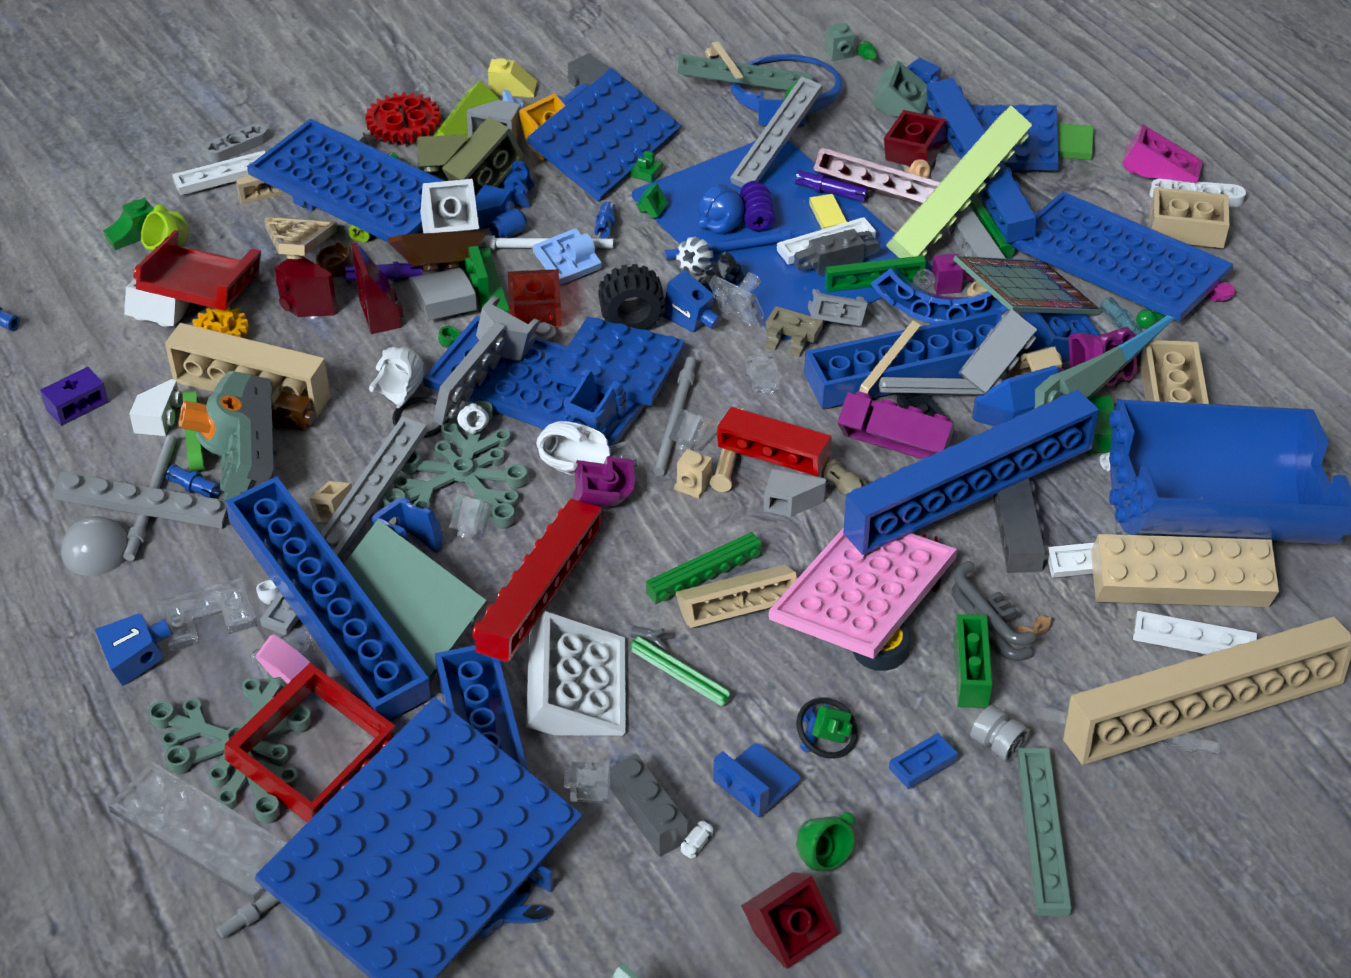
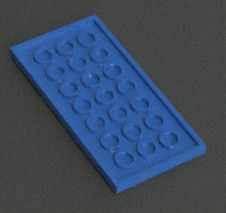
M311 118L247 166L249 175L388 242L390 237L417 234L423 229L421 219L423 183L444 182V180Z
M1063 191L1037 213L1039 223L1035 229V237L1008 243L1020 252L1051 264L1083 280L1143 305L1148 309H1152L1165 316H1172L1178 322L1222 282L1233 269V263Z
M476 316L427 372L423 377L424 386L439 391L444 381L478 343L479 339L476 333L480 316ZM536 336L533 345L521 361L500 358L497 366L487 371V376L480 386L476 384L467 402L487 401L492 405L493 411L545 429L552 423L566 421L565 415L567 412H565L563 402L566 397H571L577 387L551 381V371L567 347ZM597 393V402L588 411L594 412L605 394ZM627 400L625 415L622 419H616L609 426L608 433L605 436L611 452L644 409L645 404Z

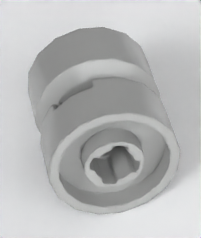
M990 705L976 719L970 736L984 747L992 746L991 750L995 755L1005 762H1010L1016 757L1017 749L1024 747L1030 730L1019 721L1014 719L1008 721L1007 713L995 705Z

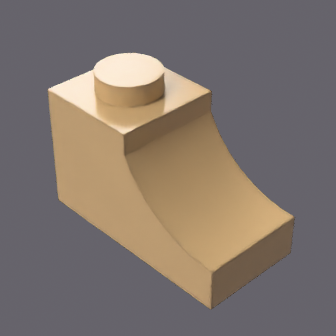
M249 174L236 179L241 204L286 194V192Z

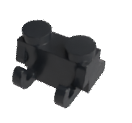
M723 252L719 256V262H714L705 272L707 275L698 280L720 303H723L727 296L722 290L726 286L724 279L731 274L734 276L732 282L737 284L745 278L739 263H736L734 257L728 252Z

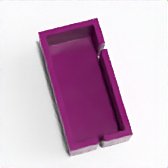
M857 391L856 394L847 393L837 422L845 437L919 459L934 455L949 446H954L957 439L954 425L950 422V418L935 414L932 417L925 415L923 410L909 406L908 409L897 407L898 404L888 399H882V402L872 401L871 395Z

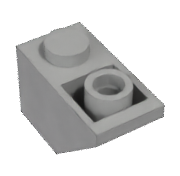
M772 469L764 495V512L793 516L823 503L826 479Z

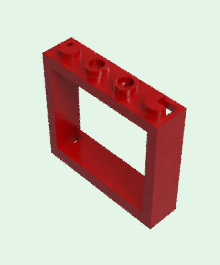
M309 663L225 743V760L266 792L274 795L279 802L308 823L394 737L395 725L313 664ZM311 692L315 693L375 738L312 802L248 754Z

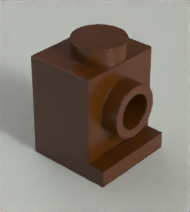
M282 391L271 407L273 427L275 429L283 426L306 432L308 427L313 425L316 418L312 399Z

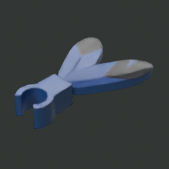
M525 881L486 924L487 926L480 930L479 938L488 937L492 931L502 927L503 922L537 923L549 918L551 912L548 908L541 905L522 906L529 897L531 889L530 883Z

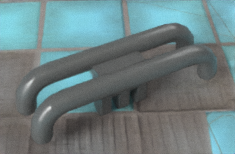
M966 561L959 565L955 571L956 582L952 588V596L966 614L987 615L989 641L1005 658L1021 661L1032 657V648L1015 649L1005 642L1006 640L1014 645H1027L1036 640L1034 632L1016 633L1006 624V622L1017 617L1018 611L1014 607L1011 608V603L1007 599L1004 600L1005 596L1001 592H996L983 598L972 585L971 578L966 576L974 570V563Z

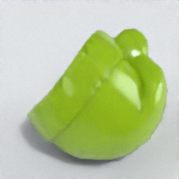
M157 204L153 211L147 215L141 230L142 244L148 250L153 251L174 230H178V245L184 246L189 235L188 224L180 213L167 210L163 204Z

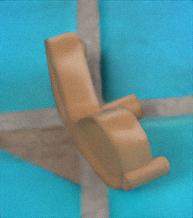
M1038 615L1035 618L1033 628L1019 625L1016 626L1015 632L1022 634L1032 631L1038 637L1049 631L1052 618L1051 616L1047 618L1043 615Z

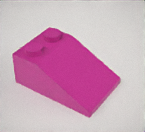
M1143 124L1128 144L1122 165L1130 173H1137L1142 177L1196 183L1199 179L1203 160Z

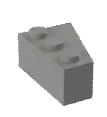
M1012 309L1002 314L1000 317L1002 319L994 329L990 330L986 335L987 338L973 352L958 372L983 393H986L1002 381L999 376L1005 369L1010 371L1019 360L1016 356L1022 348L1027 350L1036 339L1033 334L1037 329Z

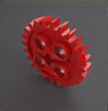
M403 92L401 96L393 93V97L384 95L385 100L377 99V104L371 103V108H368L367 114H365L367 130H370V135H375L377 140L383 138V143L392 140V145L396 144L397 141H400L401 145H404L406 141L414 144V140L417 137L430 136V133H436V128H440L441 122L440 107L436 105V101L431 102L430 97L424 99L423 94L416 97L414 92L410 95H406ZM403 116H404V121H405V124L407 125V128H405V126H404Z

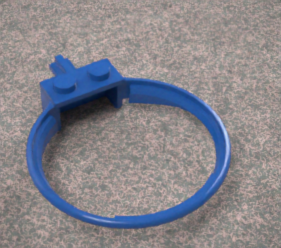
M778 54L757 58L746 63L757 65L776 60H797L816 64L830 71L835 78L834 87L828 92L821 93L806 115L824 109L834 103L841 95L843 89V81L837 70L816 58L795 54ZM730 83L731 92L735 99L747 108L759 113V125L767 126L785 101L764 99V92H760V95L741 88L739 83ZM806 115L803 117V119L797 127H805Z

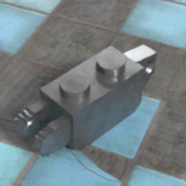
M855 229L845 230L809 240L808 248L795 253L794 265L798 270L814 268L818 275L824 277L826 267L862 263L864 257L879 252L881 246L877 240H873L874 237L871 231L857 233Z

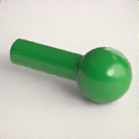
M1144 309L1137 314L1136 323L1140 328L1148 329L1157 321L1163 319L1165 315Z

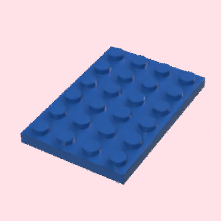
M610 68L531 133L526 142L599 202L631 173V168L638 162L639 157H644L645 151L651 153L657 151L679 131L681 124L613 68Z

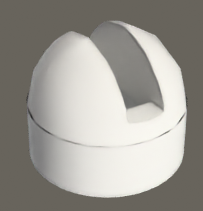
M272 580L263 581L256 587L260 601L267 605H270L271 601L279 593Z

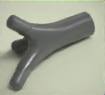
M637 626L632 627L631 637L641 636L671 655L662 640L673 639V633H665L663 628L649 630Z

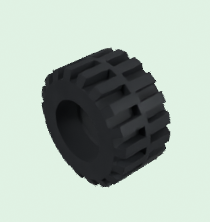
M626 264L621 265L622 268L612 269L611 274L607 273L604 276V281L600 282L598 290L601 313L604 320L640 330H647V327L655 326L656 321H660L663 317L662 313H665L664 294L660 278L656 276V272L653 270L649 271L648 267L644 265L640 268L638 264H632L630 267H627ZM639 297L635 300L625 301L628 298Z

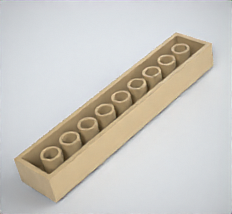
M1333 616L1194 659H1188L1171 666L1161 667L1157 670L1135 675L1121 681L1108 683L1091 690L1079 692L1070 697L1063 741L1080 763L1085 765L1344 684L1351 659V634Z

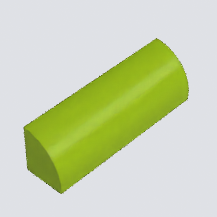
M480 80L467 91L433 136L466 135L468 140L467 110L500 99Z

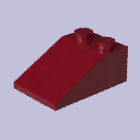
M352 243L359 303L370 333L375 334L401 328L400 317H404L401 302H396L398 298L395 286L390 287L385 274L357 243Z

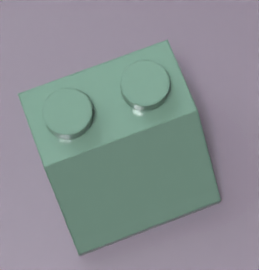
M897 60L881 74L871 102L887 116H899L903 110L923 114L927 103V84Z

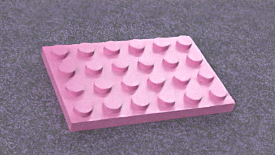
M843 527L769 610V620L874 659L956 559V548L910 533L862 555L843 534Z

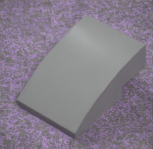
M459 267L409 277L414 295L421 312L425 313L427 321L477 310L474 289L463 270Z

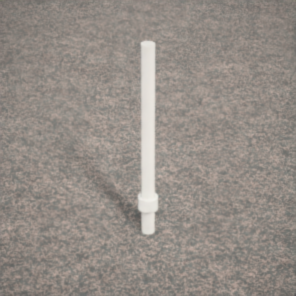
M485 235V238H483L478 247H489L490 250H495V248H533L534 244L550 238H495V235ZM592 239L595 248L613 249V239Z

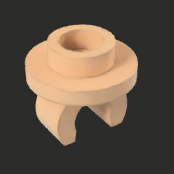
M919 159L914 161L910 168H905L904 172L929 178L930 166L925 160Z

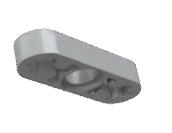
M251 124L214 139L204 145L205 157L209 162L216 163L260 146L268 140L267 129L263 124Z

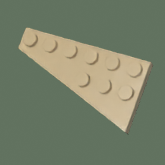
M265 216V227L278 254H286V258L302 259V256L314 250L315 247L337 232V222Z

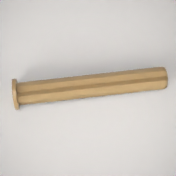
M722 448L715 475L710 479V485L714 490L726 492L731 489L732 481L730 478L737 452Z

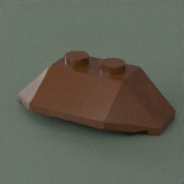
M486 230L398 235L388 238V243L400 257L413 267L423 266L424 270L439 269L438 265L444 264V268L449 269L460 267L459 262H464L465 258H469L468 247L479 246L486 235Z

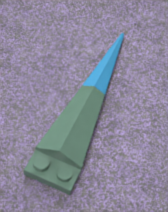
M1167 315L1125 343L1084 363L1051 375L1035 389V409L1040 405L1047 404L1062 395H1067L1076 390H1079L1090 400L1171 323L1174 317Z

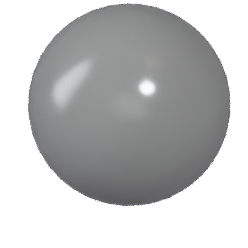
M91 516L81 519L73 524L63 537L61 544L62 561L70 571L80 575L95 576L110 572L126 560L123 555L128 544V534L120 524L106 517Z

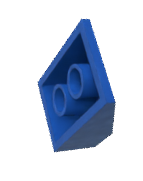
M1024 312L1021 316L1037 329L1033 334L1036 339L1029 346V351L1033 352L1048 347H1055L1061 355L1062 363L1070 361L1069 336L1071 334L1101 335L1086 314Z

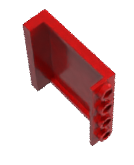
M174 230L149 255H146L141 263L135 266L133 278L136 279V290L225 311L259 274L261 250L251 248L241 260L180 246L178 245L179 231Z

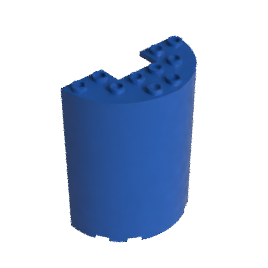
M1117 399L1116 408L1110 413L1112 436L1109 456L1111 476L1109 503L1114 505L1115 521L1120 523L1122 529L1127 534L1267 539L1275 542L1338 544L1342 542L1343 535L1351 534V486L1346 475H1334L1332 483H1330L1322 467V461L1329 440L1313 409Z

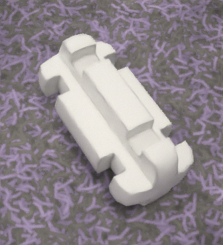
M705 821L698 822L699 827H694L685 838L687 842L681 843V853L691 859L696 857L695 853L700 852L709 839L707 837L713 835V827Z

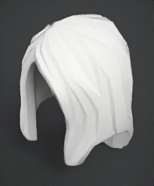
M389 347L382 352L383 356L376 365V370L380 372L369 385V390L372 393L379 392L385 395L397 405L396 408H400L420 386L424 374V362L410 348Z
M558 421L548 425L540 433L536 443L540 458L546 464L569 475H575L574 471L578 465L576 463L577 460L604 464L606 456H610L611 448L608 446V440L604 434L589 426L568 421Z

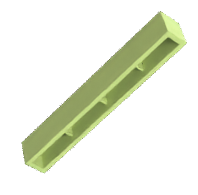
M1010 105L886 246L899 258L924 256L928 252L925 247L929 243L933 245L942 236V233L939 231L944 226L948 228L957 219L954 214L958 209L962 212L971 203L969 197L972 193L977 195L985 187L986 184L983 181L988 176L991 179L999 171L1000 167L998 164L1000 161L1006 162L1015 152L1012 149L1015 144L1020 146L1029 136L1026 132L1032 124Z

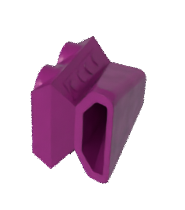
M1128 326L1102 335L1071 334L1069 336L1070 368L1125 343L1135 337L1136 334ZM1137 355L1105 386L1112 387L1119 380H1131L1135 372H1137Z

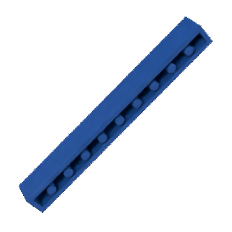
M953 78L927 83V104L935 117L946 119L947 139L959 160H961L986 132V128L981 126L977 113L971 109L969 99H965L961 86H958ZM1001 160L998 164L1000 167L999 171L991 179L988 176L983 181L986 185L979 192V195L1007 243L1035 237V229L1039 223L1037 213L1035 211L1032 212L1028 198L1022 195L1019 183L1013 180L1010 168H1006L1004 161Z

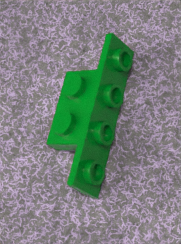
M468 247L469 258H465L467 273H471L470 282L473 289L476 288L481 308L493 296L500 298L496 307L510 314L490 248Z

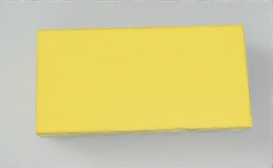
M833 194L810 197L809 205L822 230L847 222Z

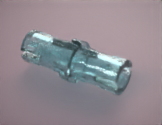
M1109 297V299L1106 298L1101 302L1100 309L1111 319V323L1115 328L1118 327L1120 329L1128 326L1136 336L1143 332V329L1131 318L1130 312L1121 308L1114 298Z

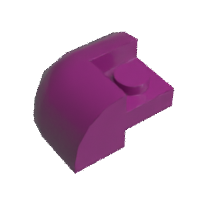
M606 456L604 464L582 460L576 461L578 465L574 471V500L599 507L617 506L626 500L633 491L635 484L633 460Z

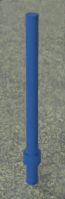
M788 228L779 230V233L709 243L708 250H712L715 253L778 243L809 234L810 230L809 228L790 231ZM678 248L665 250V259H676V254L680 253V250Z

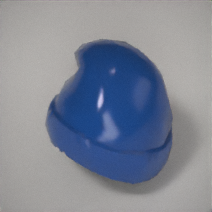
M717 184L710 188L700 200L698 206L700 217L698 218L697 225L702 229L709 228L717 234H725L734 230L744 216V204L740 195L733 188L724 184Z

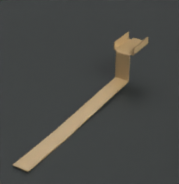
M719 41L712 42L711 48H706L705 54L709 59L710 56L718 55L719 58L721 56L736 79L743 78Z
M914 320L910 323L862 383L859 389L860 392L868 394L870 388L921 326Z

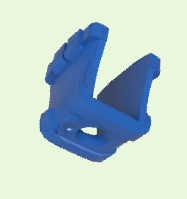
M584 369L580 374L577 388L571 397L564 399V409L567 412L565 420L583 424L579 421L581 419L585 422L586 426L598 430L606 436L609 426L616 419H622L626 413V391L619 382L614 380L594 412L588 411L597 402V391L592 371Z
M399 498L372 517L373 525L377 520H380L409 543L407 532L414 535L435 553L442 549L443 534L442 530H440V522L435 518V512L427 507L422 509L413 506L409 499ZM393 517H396L395 525L389 523Z

